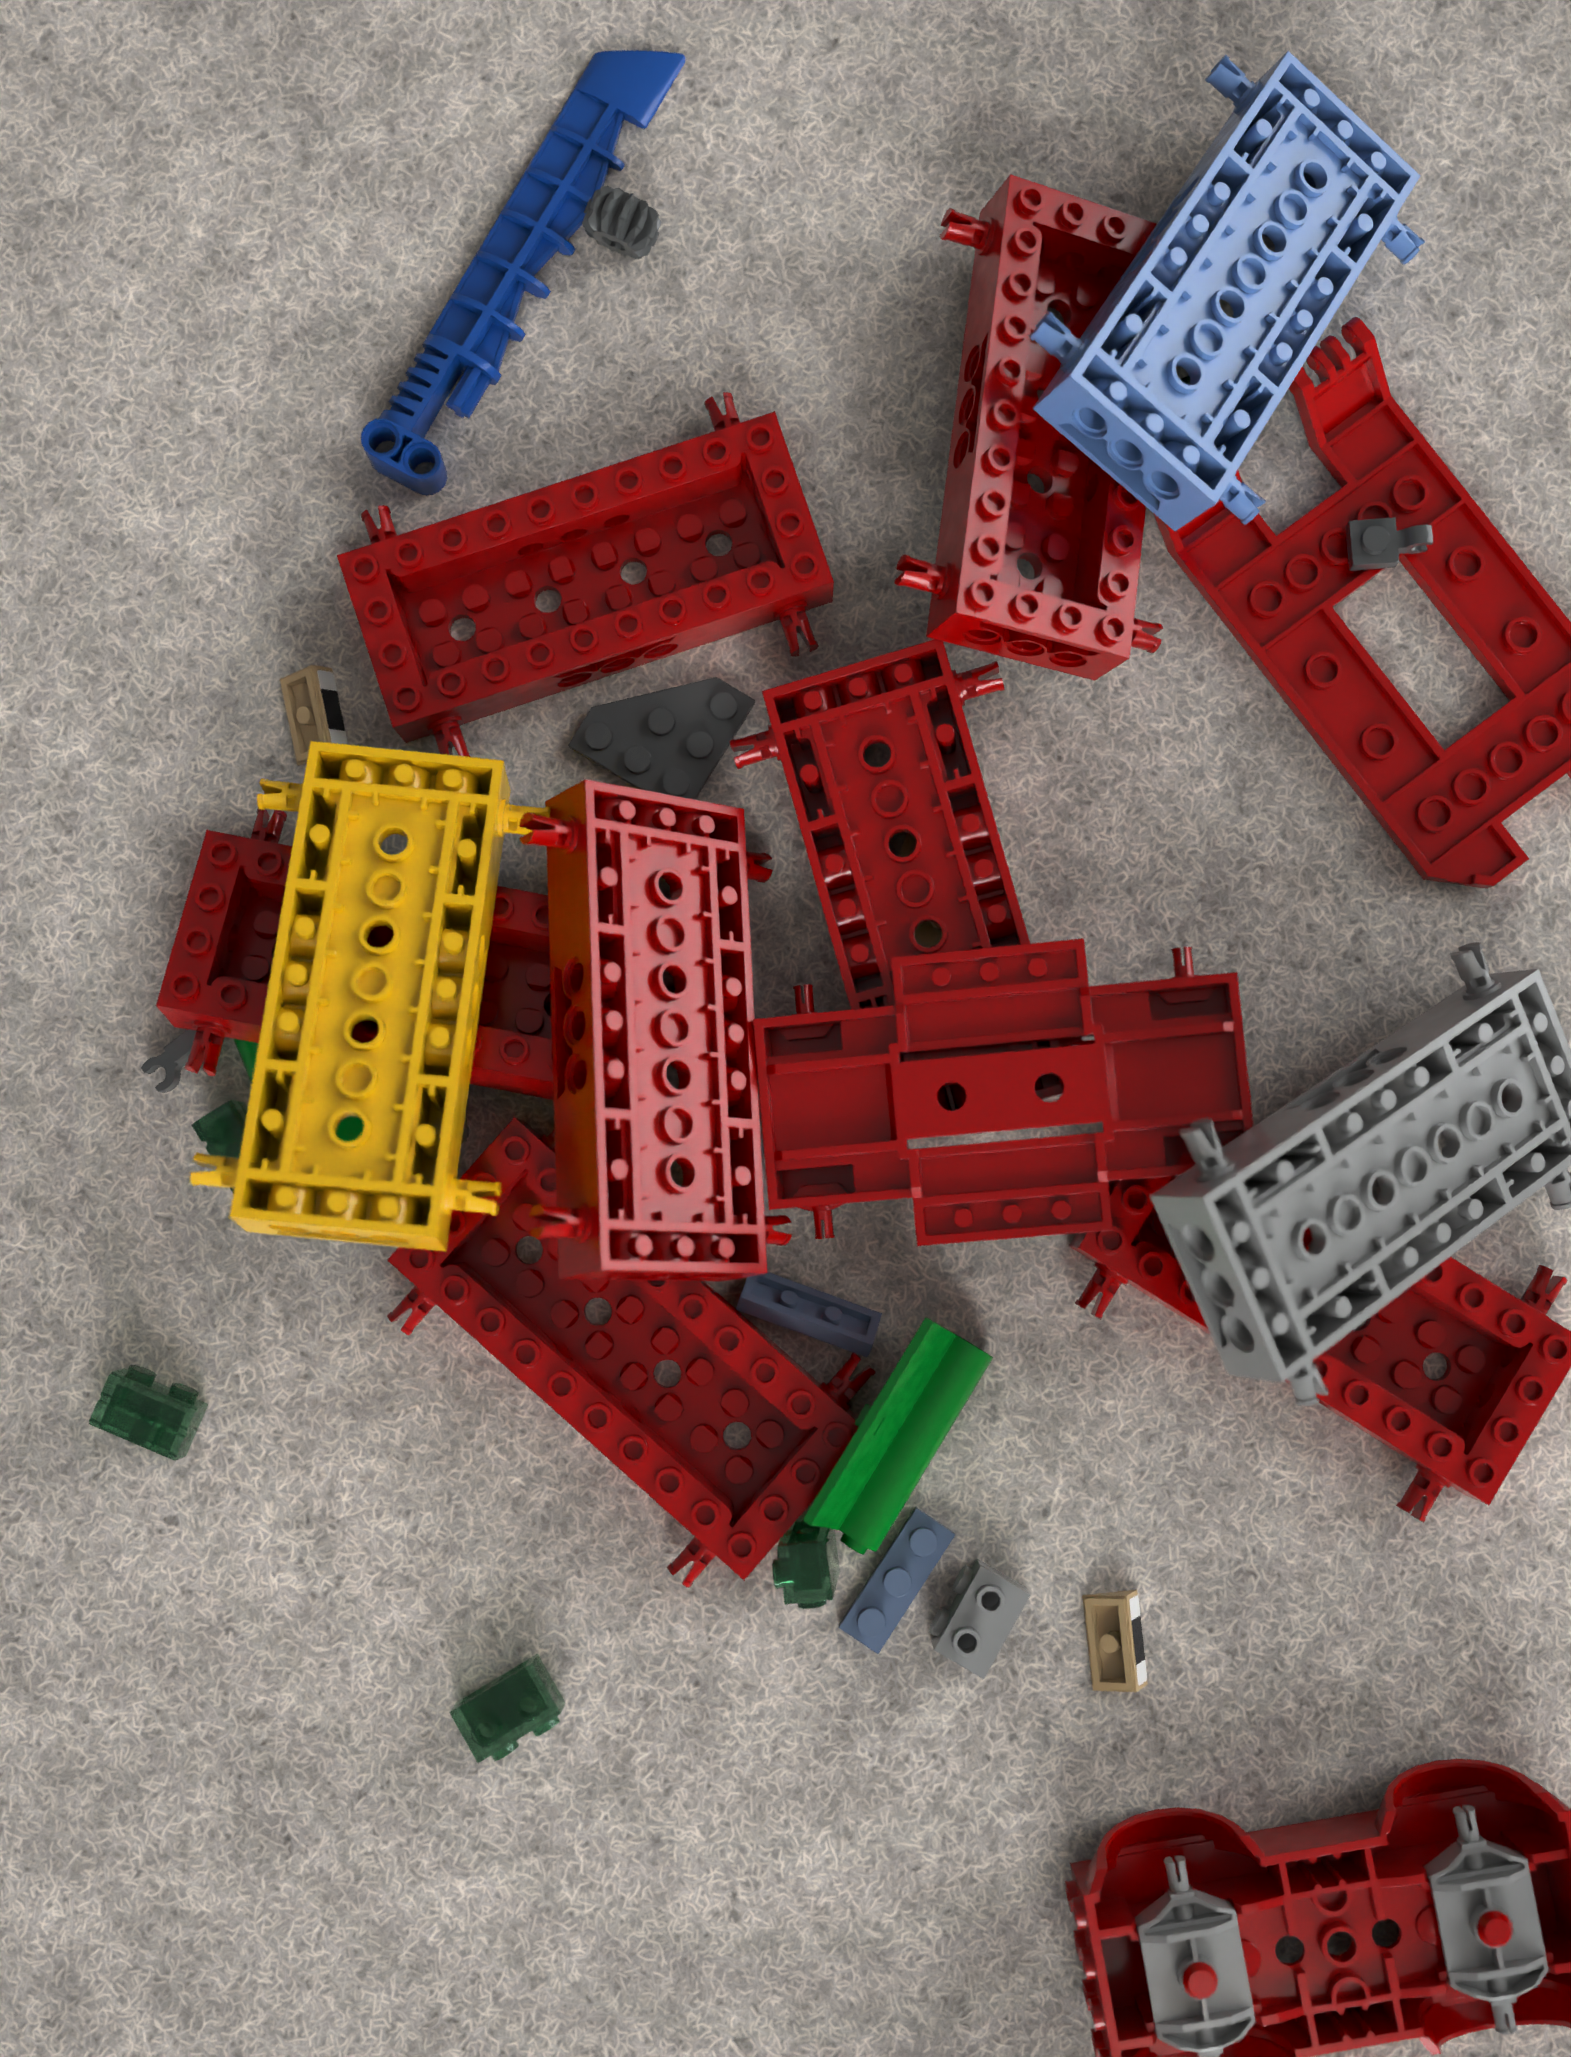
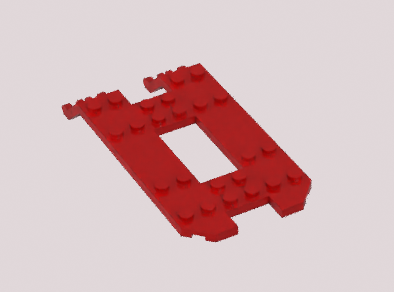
M1354 317L1342 326L1341 333L1345 341L1355 350L1356 358L1351 361L1341 342L1336 337L1329 335L1320 342V348L1314 346L1306 359V363L1318 375L1321 384L1314 387L1313 381L1306 374L1304 368L1301 367L1288 388L1294 396L1311 450L1341 488L1277 536L1259 513L1253 520L1244 525L1220 500L1177 531L1171 529L1155 514L1154 517L1169 554L1422 879L1488 889L1529 860L1528 856L1501 822L1566 773L1571 778V622L1390 394L1375 336L1360 318ZM1237 470L1235 475L1237 476V479L1242 483L1239 471ZM1395 517L1397 531L1416 525H1432L1433 544L1427 545V551L1415 554H1399V561L1509 699L1508 703L1445 750L1333 609V607L1386 569L1349 571L1345 529L1349 521Z

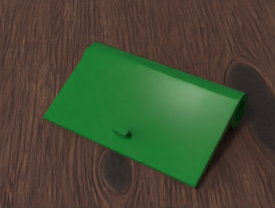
M925 1317L873 1405L866 1404L857 1417L855 1425L859 1428L809 1508L803 1521L810 1526L841 1531L843 1535L840 1540L849 1548L862 1555L865 1554L867 1549L877 1552L994 1357L954 1332Z

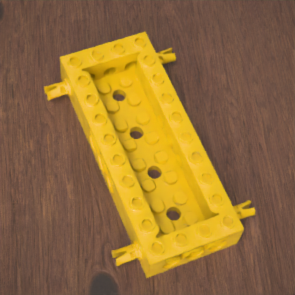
M310 741L303 783L272 781L261 778L259 782L265 793L257 794V805L260 810L298 812L240 1157L232 1158L195 1153L193 1161L199 1166L215 1171L190 1172V1181L194 1186L207 1185L234 1188L229 1217L247 1232L446 1251L453 1210L491 1213V1215H497L499 1210L496 1202L479 1197L500 1196V1182L466 1181L456 1178L504 837L506 833L526 835L532 830L519 827L522 816L530 812L549 817L550 807L540 808L509 804L511 790L504 760ZM399 834L408 839L406 848L399 854L390 855L381 850L383 841L390 835ZM387 926L394 931L393 938L388 945L375 948L367 944V936L373 928ZM363 1020H372L379 1025V1032L376 1038L368 1043H358L352 1039L353 1028ZM352 1116L362 1119L364 1130L359 1138L350 1142L338 1139L337 1127L343 1119Z

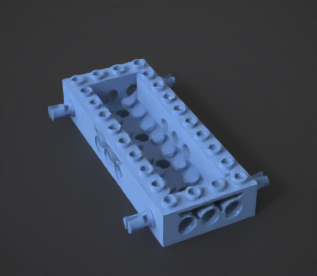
M1289 51L1255 83L1253 81L1250 82L1245 77L1246 74L1229 59L1230 57L1224 55L1205 81L1215 87L1225 98L1229 97L1234 102L1235 108L1081 338H1076L1071 334V331L1054 317L1051 311L1044 315L1036 325V329L1029 335L1030 339L1035 340L1048 353L1058 358L1061 363L1058 372L1033 407V410L1174 531H1177L1217 504L1219 500L1244 525L1256 517L1260 512L1258 507L1263 505L1266 500L1259 497L1245 483H1241L1237 479L1235 474L1379 242L1382 240L1385 243L1384 246L1403 265L1412 260L1420 251L1418 247L1425 243V240L1416 235L1405 223L1401 224L1397 217L1399 210L1419 180L1420 175ZM1262 235L1272 240L1275 246L1274 252L1265 246ZM1220 299L1226 301L1233 310L1232 317L1227 316L1220 306ZM1176 366H1180L1188 372L1190 385L1183 383L1176 373Z

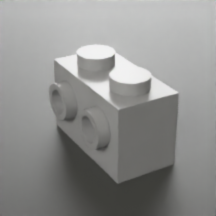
M976 1559L972 1568L964 1565L952 1587V1591L956 1592L957 1595L949 1610L944 1607L938 1610L930 1625L929 1632L934 1635L931 1640L934 1651L984 1679L1028 1601L1030 1593L1024 1585L981 1560Z

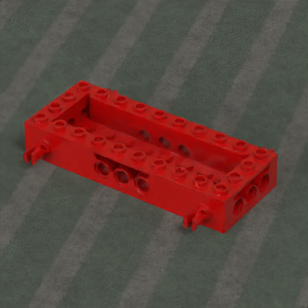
M1012 174L1008 176L980 211L979 220L957 212L952 208L946 211L941 222V226L946 228L940 234V239L974 247L975 254L936 561L933 564L903 554L896 567L897 570L903 573L894 580L895 585L931 592L926 637L1094 681L1128 660L1131 647L1142 649L1149 653H1154L1159 648L1162 639L1156 638L1153 635L1163 629L1162 624L1134 618L1146 506L1033 410V407L1039 400L1037 391H1045L1058 372L1061 363L1058 358L1048 353L1035 340L1029 338V335L1036 329L1038 322L1047 313V308H1054L1062 315L1064 325L1071 331V334L1080 339L1157 223ZM1028 474H1034L1042 480L1044 493H1038L1031 488L1027 480ZM1018 559H1024L1032 565L1034 579H1027L1020 574L1017 568Z
M723 392L726 415H722L713 396L704 403L715 430L713 432L400 535L396 534L388 506H378L380 529L377 528L368 510L362 512L361 518L365 524L371 544L339 554L337 558L392 727L404 742L409 743L434 734L440 754L453 755L452 748L454 747L459 756L471 757L469 756L460 728L463 724L777 620L781 622L792 657L799 656L797 633L801 635L809 652L817 649L819 645L815 640L806 611L833 602L834 580L775 411L740 423L732 394ZM723 534L731 540L732 547L727 554L715 556L708 552L706 543L713 535ZM638 562L646 568L647 574L642 582L629 584L621 578L622 569L628 563ZM553 590L561 596L560 606L553 612L546 613L540 611L536 607L537 597L543 591ZM462 618L472 620L475 623V632L470 639L458 641L451 636V627L455 621Z
M936 639L764 690L762 694L771 725H768L769 730L737 740H729L730 747L734 752L749 750L734 757L737 769L777 757L778 761L781 760L851 1009L895 1005L892 957L1030 944L962 706H965V700L1005 690L1002 678L985 680L999 673V665L997 661H994L991 664L957 674L956 670H951L944 642ZM874 743L885 744L891 750L889 761L881 767H872L864 760L866 749ZM908 832L915 837L917 843L912 854L906 857H898L890 851L889 843L895 834ZM926 921L935 922L942 929L940 942L929 948L919 945L915 940L916 928ZM1082 1037L900 1055L901 1062L1087 1045L1094 1044V1040L1084 1041ZM1047 1073L1038 1078L1035 1083V1091L1037 1096L1044 1100L1062 1095L1064 1084L1059 1076ZM946 1083L938 1092L939 1104L944 1109L950 1111L961 1108L966 1101L965 1089L958 1083Z
M584 779L545 801V807H550L549 817L527 812L522 816L519 827L532 830L519 838L521 843L547 847L557 1207L535 1205L531 1209L530 1218L549 1221L551 1225L529 1230L533 1238H558L559 1279L723 1282L767 1274L766 1244L785 1246L792 1237V1234L773 1230V1226L792 1223L788 1216H768L764 1214L758 1075L753 1025L755 1015L748 879L761 883L768 881L773 870L759 864L771 860L772 857L767 853L746 851L743 808ZM660 877L664 878L665 882L670 885L671 900L667 899L659 889ZM664 970L673 976L674 993L668 991L663 983ZM668 1065H672L677 1070L679 1087L677 1089L668 1082L666 1075ZM673 1161L677 1162L683 1171V1183L681 1186H678L671 1177L670 1169Z
M258 808L251 838L206 830L156 1003L157 1008L174 1027L196 1030L188 1062L185 1064V1069L198 1074L203 1063V1070L209 1076H215L225 1037L259 1043L292 846L279 844L283 825L287 819V814L281 810H274L269 821L270 816L267 810H260ZM497 886L470 1084L554 1100L551 1016L545 1012V1006L551 999L548 895ZM387 926L375 927L367 936V944L375 948L384 947L391 942L394 931ZM363 1020L357 1023L352 1031V1039L358 1043L371 1042L379 1032V1025L372 1020Z
M514 1117L459 1179L489 1183L500 1182V1196L479 1197L496 1202L499 1207L497 1215L453 1210L446 1251L398 1247L387 1261L415 1286L387 1317L391 1322H394L412 1309L411 1314L401 1328L403 1333L410 1336L414 1328L435 1305L440 1307L695 1537L677 1558L667 1566L669 1572L675 1575L690 1561H693L692 1566L683 1579L682 1584L690 1588L694 1580L715 1556L723 1561L741 1579L745 1580L819 1494L859 1428L855 1425L858 1416L850 1410L849 1402L872 1375L874 1376L876 1371L868 1365L854 1378L849 1379L861 1360L853 1352L848 1361L828 1384L825 1382L820 1384L706 1281L559 1279L558 1238L550 1237L537 1238L543 1248L542 1256L537 1262L532 1264L523 1262L517 1254V1245L524 1237L532 1236L529 1231L531 1229L551 1225L549 1221L530 1218L531 1209L535 1205L557 1207L555 1129L548 1136L545 1134L541 1136L524 1120ZM593 1298L605 1299L611 1306V1317L603 1325L593 1324L586 1317V1306ZM663 1360H672L681 1369L680 1381L670 1387L659 1384L654 1375L656 1365ZM733 1422L744 1423L751 1432V1439L743 1448H732L724 1440V1430Z
M1180 1175L1108 1181L1113 1230L1076 1233L1069 1244V1247L1095 1262L1094 1267L1097 1268L1083 1293L1076 1300L1075 1304L1085 1309L1098 1294L1091 1314L1101 1320L1104 1311L1120 1285L1126 1286L1128 1283L1211 1335L1150 1195ZM1308 1227L1305 1229L1302 1238L1306 1251L1309 1250V1243L1312 1242V1233ZM1450 1256L1369 1317L1361 1328L1352 1330L1312 1360L1329 1391L1328 1396L1316 1394L1318 1403L1416 1464L1414 1468L1418 1472L1396 1506L1408 1513L1413 1509L1411 1516L1419 1521L1425 1522L1427 1514L1444 1486L1447 1488L1452 1486L1464 1495L1490 1505L1570 1370L1571 1331L1546 1315L1563 1285H1566L1568 1281L1562 1276H1552L1550 1279L1554 1270L1539 1265L1521 1299H1518ZM1440 1353L1446 1360L1447 1368L1442 1377L1432 1380L1426 1376L1423 1370V1363L1428 1355Z

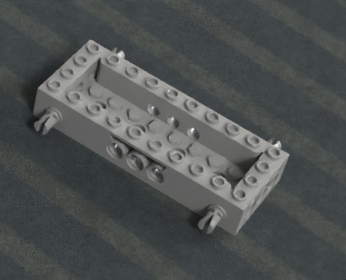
M1473 942L1458 947L1459 952L1450 953V957L1455 963L1461 980L1465 982L1463 987L1224 1147L1220 1144L1213 1127L1214 1124L1210 1118L1190 1123L1193 1129L1180 1130V1134L1184 1138L1196 1165L1150 1195L1228 1375L1280 1383L1288 1379L1298 1405L1309 1406L1319 1402L1316 1394L1328 1396L1329 1391L1312 1360L1543 1186H1545L1552 1209L1563 1210L1571 1208V1172L1567 1170L1571 1166V1049L1539 969L1489 974L1490 969L1482 952L1480 942ZM1441 1132L1445 1138V1146L1441 1149L1442 1154L1438 1148V1138ZM1375 1179H1377L1380 1185V1193L1377 1195L1378 1200L1376 1202L1372 1196V1184ZM1307 1227L1312 1233V1242L1309 1243L1308 1251L1305 1250L1302 1242L1303 1233Z

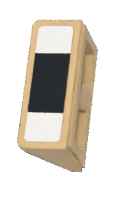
M311 665L280 679L297 766L307 763L310 741L348 745L332 668Z
M1137 1590L1082 1595L1092 1690L1138 1692L1147 1686L1148 1682Z

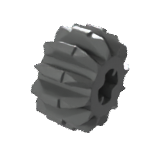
M602 186L600 189L595 190L592 199H589L584 210L585 216L582 225L588 236L596 239L599 245L609 248L611 252L620 253L624 257L629 255L634 259H640L643 256H648L651 247L655 246L660 234L658 230L662 222L657 211L649 207L647 201L640 200L633 193H626L620 188L613 189L609 186Z

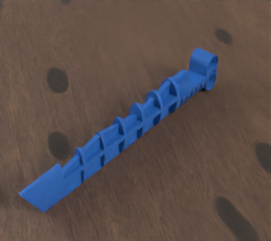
M620 50L597 52L593 55L423 342L422 346L425 351L416 354L414 361L417 363L416 366L407 369L405 373L408 377L407 381H401L397 386L400 391L399 395H392L389 403L392 405L390 410H383L378 419L369 422L363 428L361 444L372 467L376 471L425 496L434 495L445 486L447 470L437 446L424 437L462 371H464V374L446 403V406L461 418L465 416L469 419L489 384L496 385L502 376L499 370L509 339L521 342L526 335L514 323L524 291L543 299L549 296L551 292L549 288L534 276L556 252L568 256L573 255L575 247L567 240L582 226L585 216L584 210L589 199H592L595 190L604 186L609 167L621 171L625 166L619 158L613 155L624 120L643 129L648 127L686 61L683 54L661 51ZM391 441L395 443L393 448L387 452L379 453L375 451L376 447L382 442ZM423 462L434 463L432 470L425 474L414 472L415 468Z

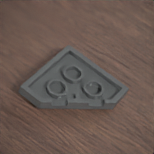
M714 677L592 707L568 746L637 789L696 800L729 747V740L734 739L755 705V700L721 679Z

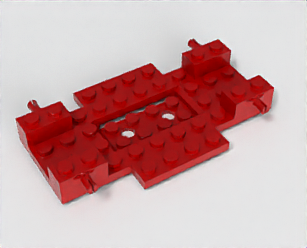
M1081 938L892 957L895 1005L819 1013L814 1010L813 985H803L804 996L801 985L793 986L796 1014L753 1019L769 1210L801 1208L813 1211L815 1239H824V1229L825 1239L835 1238L832 1209H836L846 1203L913 1198L917 1246L1113 1230L1108 1181L1182 1175L1194 1167L1196 1162L1192 1159L1186 1142L1180 1134V1130L1193 1129L1190 1123L1196 1120L1212 1119L1214 1130L1222 1147L1254 1127L1238 972L1194 975L1192 947H1183L1184 966L1182 965L1181 947L1171 949L1175 977L1089 986L1085 940ZM1094 1036V1044L906 1062H901L900 1055ZM1047 1073L1059 1076L1064 1084L1062 1096L1052 1102L1043 1101L1037 1096L1035 1091L1036 1081ZM950 1082L960 1084L966 1093L965 1103L961 1108L954 1111L944 1109L938 1101L940 1088ZM1100 1122L1103 1125V1132L915 1149H909L908 1144L909 1139Z

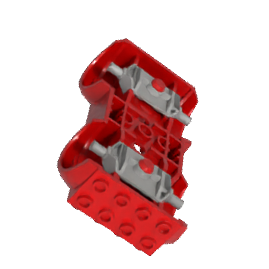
M1472 1759L1432 1761L1414 1766L1399 1774L1388 1785L1380 1807L1377 1810L1245 1832L1235 1822L1220 1814L1202 1809L1181 1807L1155 1809L1134 1815L1116 1824L1103 1836L1092 1859L1070 1863L1073 1880L1065 1881V1889L1069 1909L1074 1914L1077 1930H1073L1078 1959L1079 1962L1082 1961L1086 1978L1082 1979L1086 2006L1088 2011H1091L1094 2028L1090 2030L1096 2057H1313L1418 2038L1432 2055L1442 2054L1441 2045L1447 2041L1481 2030L1495 2028L1497 2033L1508 2034L1507 2029L1511 2033H1515L1517 2025L1534 2024L1571 2028V1809L1539 1783L1504 1765ZM1387 1918L1392 1919L1399 1927L1398 1939L1390 1946L1376 1944L1372 1938L1373 1926L1377 1921L1386 1920ZM1336 1932H1347L1351 1936L1349 1949L1340 1955L1329 1953L1327 1951V1942L1330 1936ZM1287 1935L1299 1938L1303 1945L1301 1957L1293 1963H1284L1275 1954L1277 1942Z

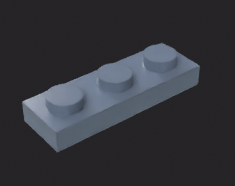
M770 1272L747 1277L736 1307L738 1311L867 1358L872 1349L882 1315L880 1312Z
M915 1506L839 1623V1628L879 1654L955 1537V1533Z

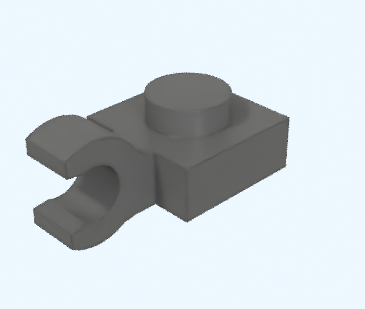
M1395 517L1349 521L1345 527L1349 571L1394 568L1399 563V554L1423 553L1427 551V545L1433 544L1432 525H1416L1397 531Z
M186 1030L164 1047L165 1052L157 1057L148 1059L142 1065V1071L147 1074H152L160 1067L165 1069L166 1077L164 1081L155 1087L158 1092H170L179 1084L181 1069L188 1062L196 1030Z

